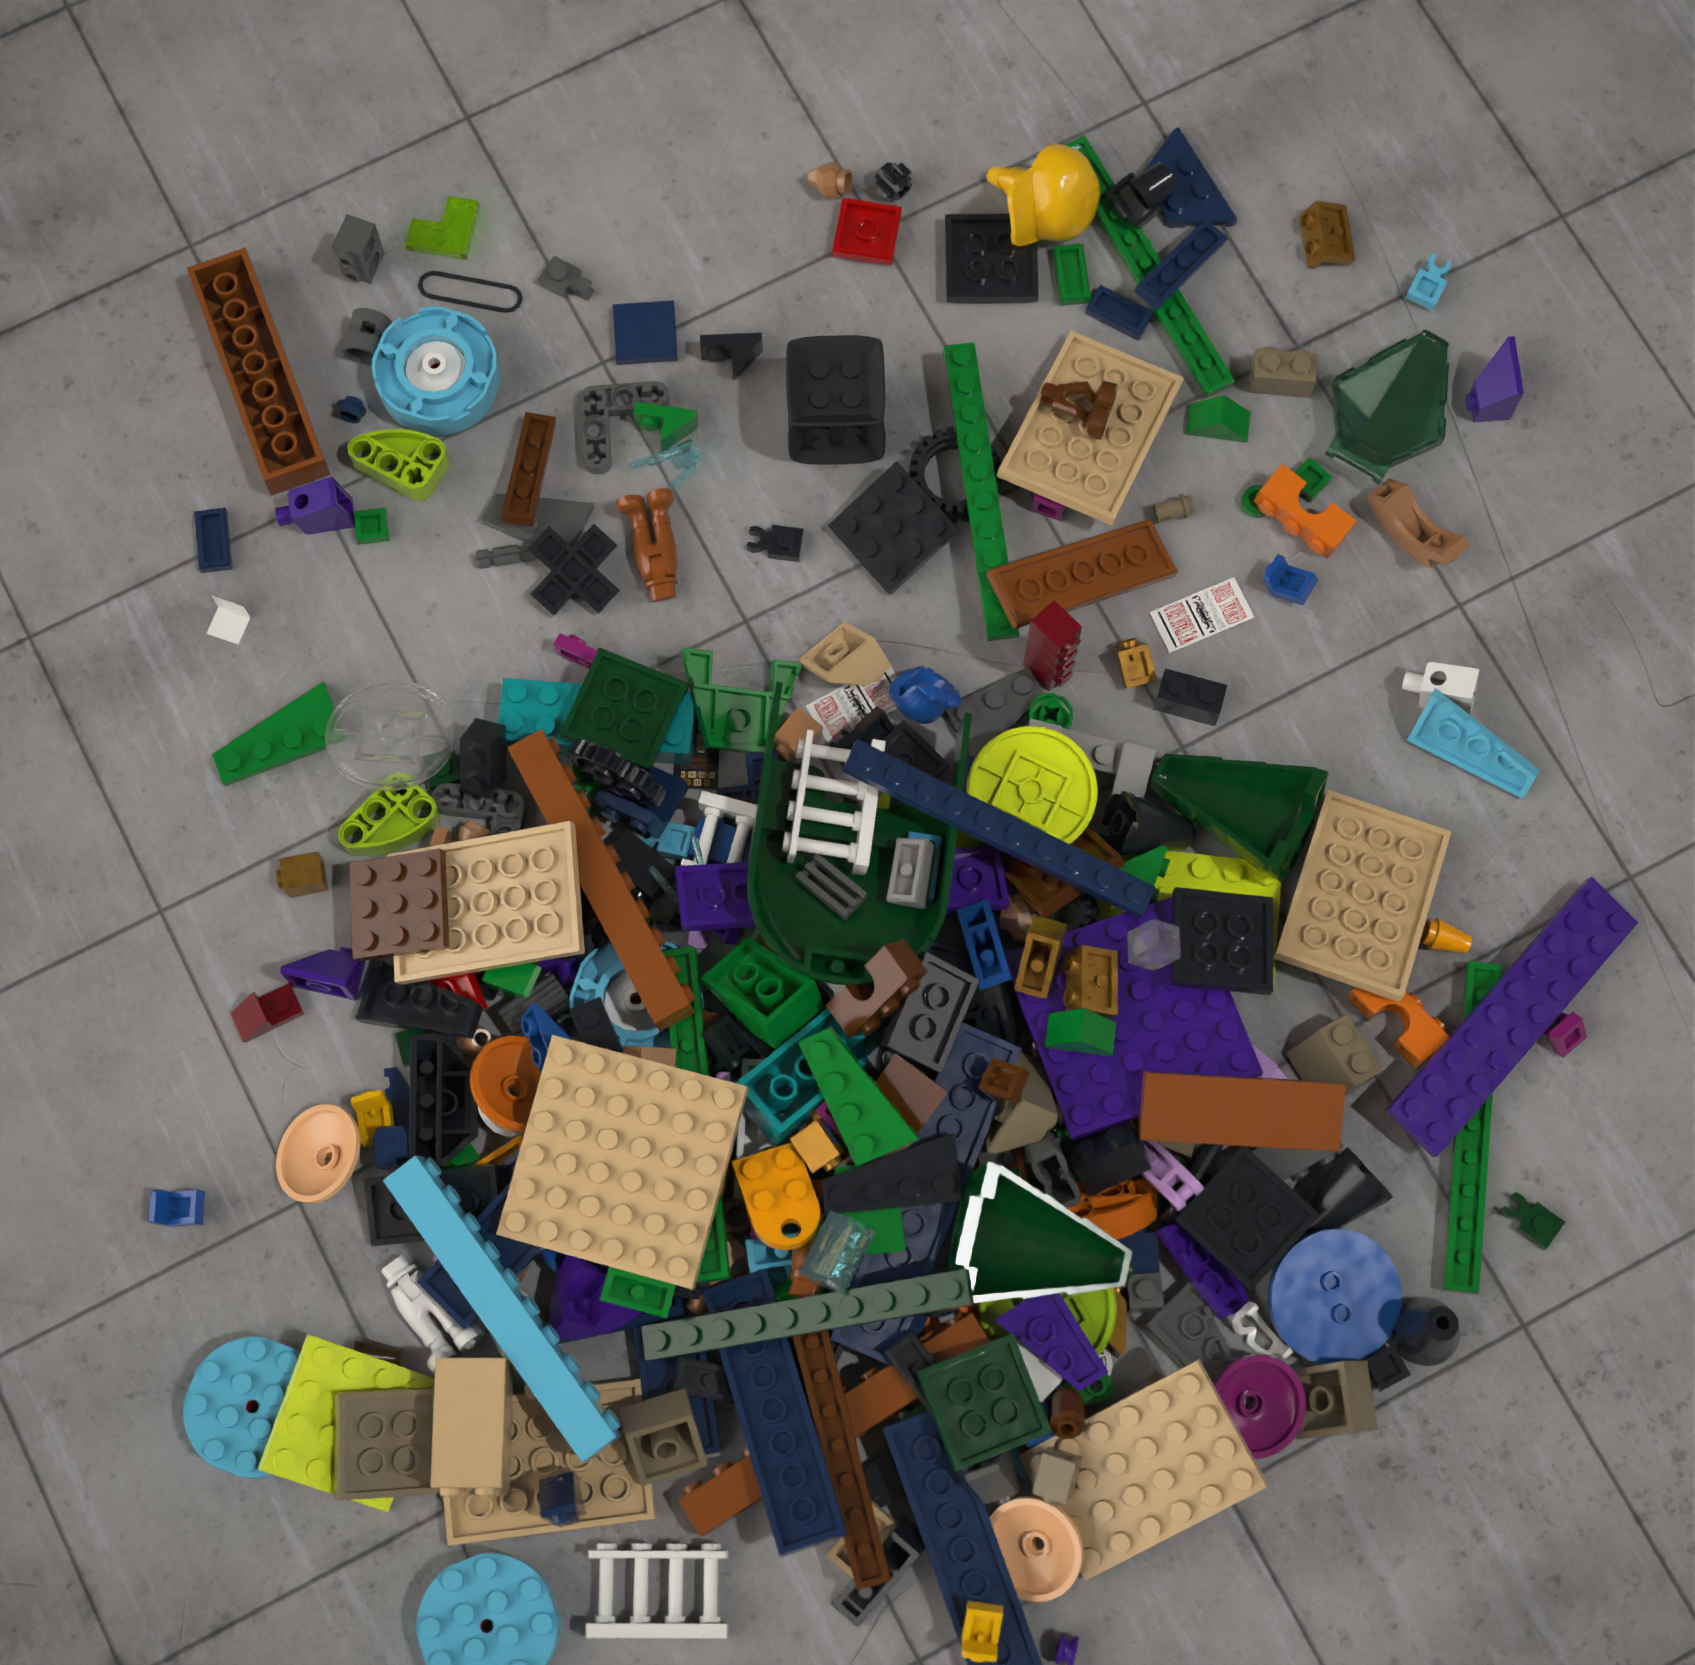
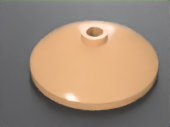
M321 1104L302 1112L289 1125L282 1137L276 1157L277 1178L281 1188L289 1197L302 1203L315 1204L331 1198L344 1187L355 1170L360 1153V1133L354 1118L346 1110L338 1106Z
M1027 1496L1014 1498L1002 1504L992 1513L989 1518L1019 1599L1031 1602L1049 1601L1064 1594L1074 1584L1083 1564V1546L1075 1524L1061 1508L1050 1505L1041 1498ZM1036 1537L1044 1541V1547L1037 1544Z

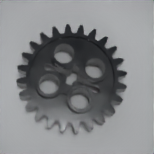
M576 739L566 753L571 762L578 765L577 768L583 774L601 783L602 786L605 785L608 790L625 800L632 802L635 800L642 806L644 804L649 808L653 807L656 809L660 806L666 795V790L663 789V786L657 783V780L647 771L636 764L628 762L621 754L601 745L598 747L591 741L588 743L584 739Z

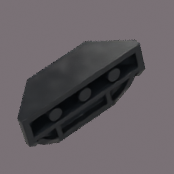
M411 1034L409 1160L415 1155L423 1156L426 1159L430 1157L439 1168H444L478 1137L479 1116L478 1105L470 1085V1073L473 1063L445 1034Z

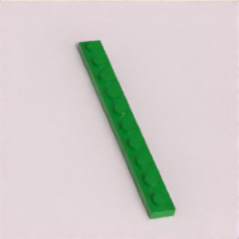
M1084 135L1065 145L1080 151L1090 162L1100 185V199L1095 216L1138 285L1162 260L1143 229H1134L1128 221L1124 222L1112 208L1113 204L1109 200L1108 191L1115 184ZM1118 192V193L1116 194V197H1117L1119 200H1122V201L1125 203V205L1128 207V205H1127V203L1125 202L1124 198L1122 197L1121 193ZM1180 290L1158 311L1152 308L1206 398L1233 386L1234 378Z
M975 342L945 345L943 353L987 641L1019 638V628L1013 629L986 575L990 569L1009 564Z
M695 946L664 950L665 957L672 954L681 971L675 974L679 983L682 985L687 982L696 998L695 1001L691 1002L696 1013L669 1027L671 1048L676 1049L675 1067L710 1076L706 1040L701 1034L705 1031L697 950ZM722 1190L696 1284L731 1279Z
M1473 961L1466 963L1462 1021L1500 979L1502 965ZM1493 1093L1453 1138L1442 1291L1472 1295L1479 1294Z

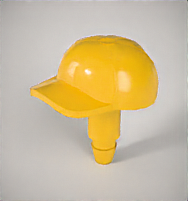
M1053 143L1040 151L1028 170L1018 166L1012 168L992 166L986 175L989 183L1004 191L1007 195L1011 222V242L1013 245L1024 246L1039 240L1070 241L1081 235L1091 225L1095 217L1100 199L1099 181L1088 159L1075 148Z

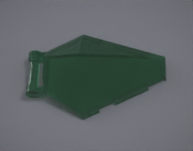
M1422 330L1416 336L1408 340L1404 338L1370 357L1364 365L1356 369L1352 367L1336 376L1332 383L1335 437L1327 448L1325 455L1332 459L1336 457L1372 477L1371 481L1380 485L1390 468L1440 446L1445 439L1446 431L1444 409L1448 393L1449 363L1447 362L1449 343L1428 330Z

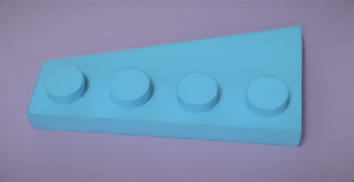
M1436 688L1407 741L1522 799H1524L1539 772L1536 766Z

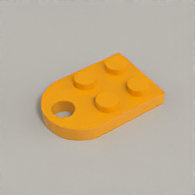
M792 1142L731 1161L732 1169L753 1229L763 1243L779 1250H792L805 1245L814 1237L820 1224V1206L803 1158ZM788 1223H795L801 1228V1232L797 1237L788 1238L781 1232L783 1226Z

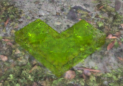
M448 196L442 223L412 218L406 241L407 250L467 260L480 208L478 200Z

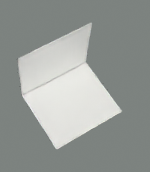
M212 596L218 609L206 634L239 645L250 620L249 614L244 606Z

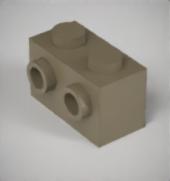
M1274 347L1255 348L1250 364L1249 393L1310 398L1316 384L1318 354L1309 353L1301 349L1291 352L1280 351Z

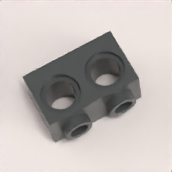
M346 214L332 244L342 274L347 279L353 282L363 281L371 284L385 254L376 225Z

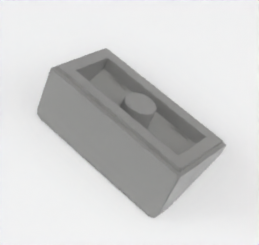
M897 838L886 899L888 903L926 909L936 853L935 845L928 839Z

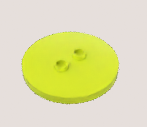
M1024 726L1010 729L997 735L981 749L970 768L966 793L1071 844L1083 833L1092 819L1097 803L1098 789L1096 775L1090 760L1073 740L1053 729Z

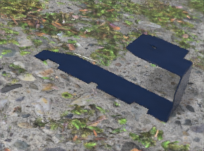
M396 1067L384 1068V1077H389L390 1088L385 1089V1095L392 1105L394 1126L377 1128L373 1136L375 1167L388 1170L389 1172L396 1171L409 1161L410 1094L409 1087Z

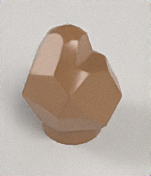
M831 161L810 171L807 175V181L809 185L816 187L820 194L828 198L837 199L842 194H849L851 192L853 175L851 170L843 169V167Z
M1019 894L1008 896L1009 907L1006 910L999 911L997 923L1002 932L1015 943H1024L1036 913Z

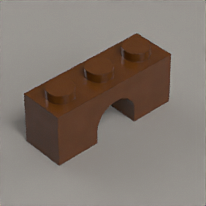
M905 939L884 945L865 965L874 980V990L869 984L846 985L826 1005L848 1038L859 1034L868 1036L875 1032L881 1026L879 1021L883 1017L895 1012L901 1006L899 1000L909 996L920 987L918 981L928 971Z

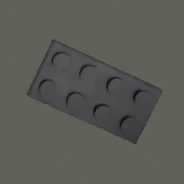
M498 1163L442 1169V1174L439 1175L445 1186L451 1185L460 1196L461 1201L458 1204L464 1213H471L475 1219L501 1193ZM388 1176L363 1179L371 1247L425 1241L383 1182Z

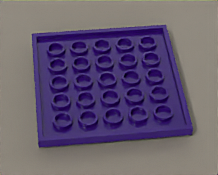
M1172 897L1149 904L1144 916L1140 919L1125 912L1066 932L1047 999L1014 990L1024 947L1006 953L1012 977L1010 980L1071 1141L1117 1126L1128 1120L1131 1121L1139 1118L1144 1070L1244 1077L1262 1076V1068L1230 991L1171 985ZM1081 945L1118 951V1016L1110 1019L1116 1022L1112 1057L1045 1048L1049 1014L1066 1011V1006L1063 1003V995L1066 989V974L1063 971V963L1066 954Z

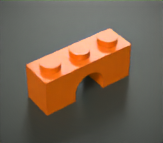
M1281 464L1261 488L1253 502L1257 504L1263 514L1269 517L1273 516L1281 522L1283 528L1289 534L1303 539L1311 551L1328 559L1357 521L1333 502L1325 511L1319 514L1306 512L1300 506L1298 496L1307 482L1284 464Z
M1357 987L1353 988L1346 997L1368 1021L1383 1011L1394 1012L1402 1019L1404 1032L1392 1046L1415 1070L1449 1037L1446 1033L1447 1028L1438 1018H1431L1423 1010L1424 1005L1421 1000L1411 992L1408 994L1405 991L1401 1003Z

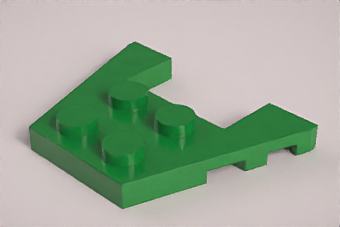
M687 647L682 649L681 656L705 748L749 754L764 752L776 682H783L776 727L777 732L783 719V710L787 700L792 695L794 689L792 686L796 675L800 673L802 663L776 659L771 661L769 692L712 684L713 651Z

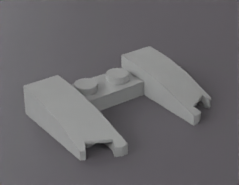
M1031 718L1027 721L1026 726L1053 729L1069 737L1087 755L1094 771L1113 775L1107 803L1114 794H1121V791L1131 792L1144 798L1156 749L1128 742L1121 743ZM1107 825L1101 826L1100 836H1107Z

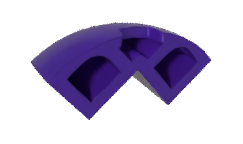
M566 1255L554 1284L549 1314V1324L555 1329L560 1338L580 1339L602 1335L624 1326L641 1313L638 1310L600 1300L609 1266Z

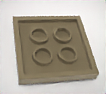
M434 1387L335 1392V1500L440 1494L439 1490L430 1487Z

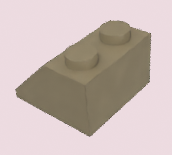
M1347 1014L1321 1028L1285 1053V1056L1301 1080L1343 1082L1346 1084L1345 1096L1372 1081L1383 1071Z
M1340 1361L1293 1369L1303 1385L1306 1398L1305 1416L1297 1434L1298 1440L1378 1430L1367 1361Z
M686 1388L619 1408L625 1438L641 1486L708 1466Z

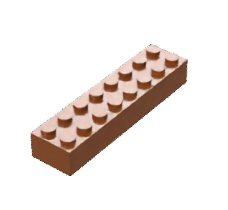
M246 248L187 267L261 474L270 494L275 495L331 475Z

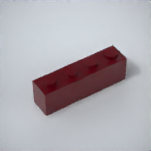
M1055 600L1031 620L1023 666L1025 668L1030 667L1034 676L1049 691L1057 684L1060 687L1063 686L1072 677V668L1076 664L1074 660L1078 654L1077 647L1081 642L1079 638L1082 626Z

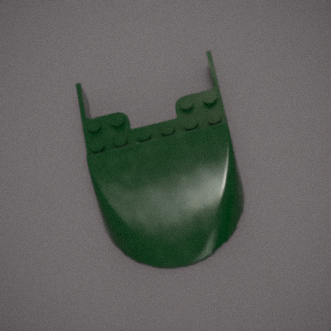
M776 682L770 710L748 863L747 892L750 910L754 922L767 945L779 958L796 971L821 982L835 985L874 983V980L865 965L884 945L905 939L918 957L919 952H926L936 939L947 912L958 829L890 796L889 809H876L869 867L865 876L852 874L853 863L848 862L847 858L820 854L866 891L867 898L846 920L826 906L795 880V875L799 871L802 872L804 870V866L813 860V856L816 853L796 850L794 862L788 863V852H782L785 832L791 833L792 821L786 820L789 801H795L797 793L796 789H791L794 769L800 770L801 764L772 758L783 682ZM965 712L958 728L951 786L963 791L972 713ZM809 765L807 775L825 777L819 768ZM805 788L803 806L854 814L855 811H861V805L824 799L825 791ZM801 819L799 837L850 845L851 842L856 843L858 831H852V827ZM909 831L942 836L933 902H927L926 909H918L886 901L897 838H908ZM817 867V869H818L820 872H822L825 876H827L830 880H832L835 884H837L841 889H843V890H844L846 893H848L851 897H853L854 899H856V897H855L853 894H851L848 890H846L843 886H841L837 881H835L832 877H830V876H829L827 873H825L822 869H820L819 867ZM811 874L808 876L812 882L843 907L847 908L849 906Z

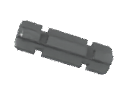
M534 542L522 543L521 547H518L517 544L495 547L489 552L488 549L477 550L475 552L476 564L478 568L483 569L491 567V564L502 566L520 563L521 559H525V562L534 561L537 557L528 550Z

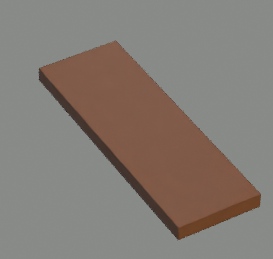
M1151 519L990 569L986 575L1015 630L1030 625L1031 620L1053 600L1065 611L1069 612L1173 578L1178 571Z
M1144 1070L1138 1139L1340 1152L1346 1084L1343 1082Z

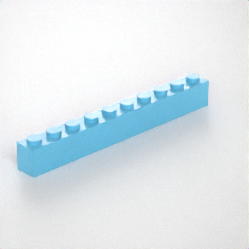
M415 1155L385 1178L383 1182L581 1462L590 1461L623 1435L618 1429L621 1426L619 1419L612 1410H605L598 1401L601 1395L594 1384L589 1380L587 1382L583 1380L578 1372L581 1367L575 1357L570 1352L564 1353L558 1344L560 1337L550 1324L544 1325L537 1315L540 1313V1309L530 1296L524 1297L517 1287L520 1285L518 1277L510 1268L504 1269L498 1260L501 1256L498 1249L490 1240L484 1241L478 1232L481 1229L478 1221L471 1213H464L458 1204L461 1201L458 1193L451 1185L445 1186L439 1175L442 1172L438 1165L430 1157L426 1159L423 1156Z

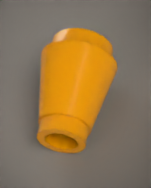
M1439 918L1435 920L1427 919L1420 943L1425 944L1427 949L1466 954L1472 944V935L1466 934Z

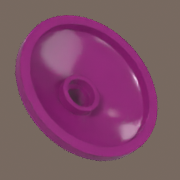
M1251 1354L1234 1360L1219 1373L1213 1385L1254 1459L1272 1456L1286 1448L1298 1434L1306 1410L1304 1388L1295 1371L1285 1362L1265 1354ZM1250 1396V1404L1244 1407V1399Z

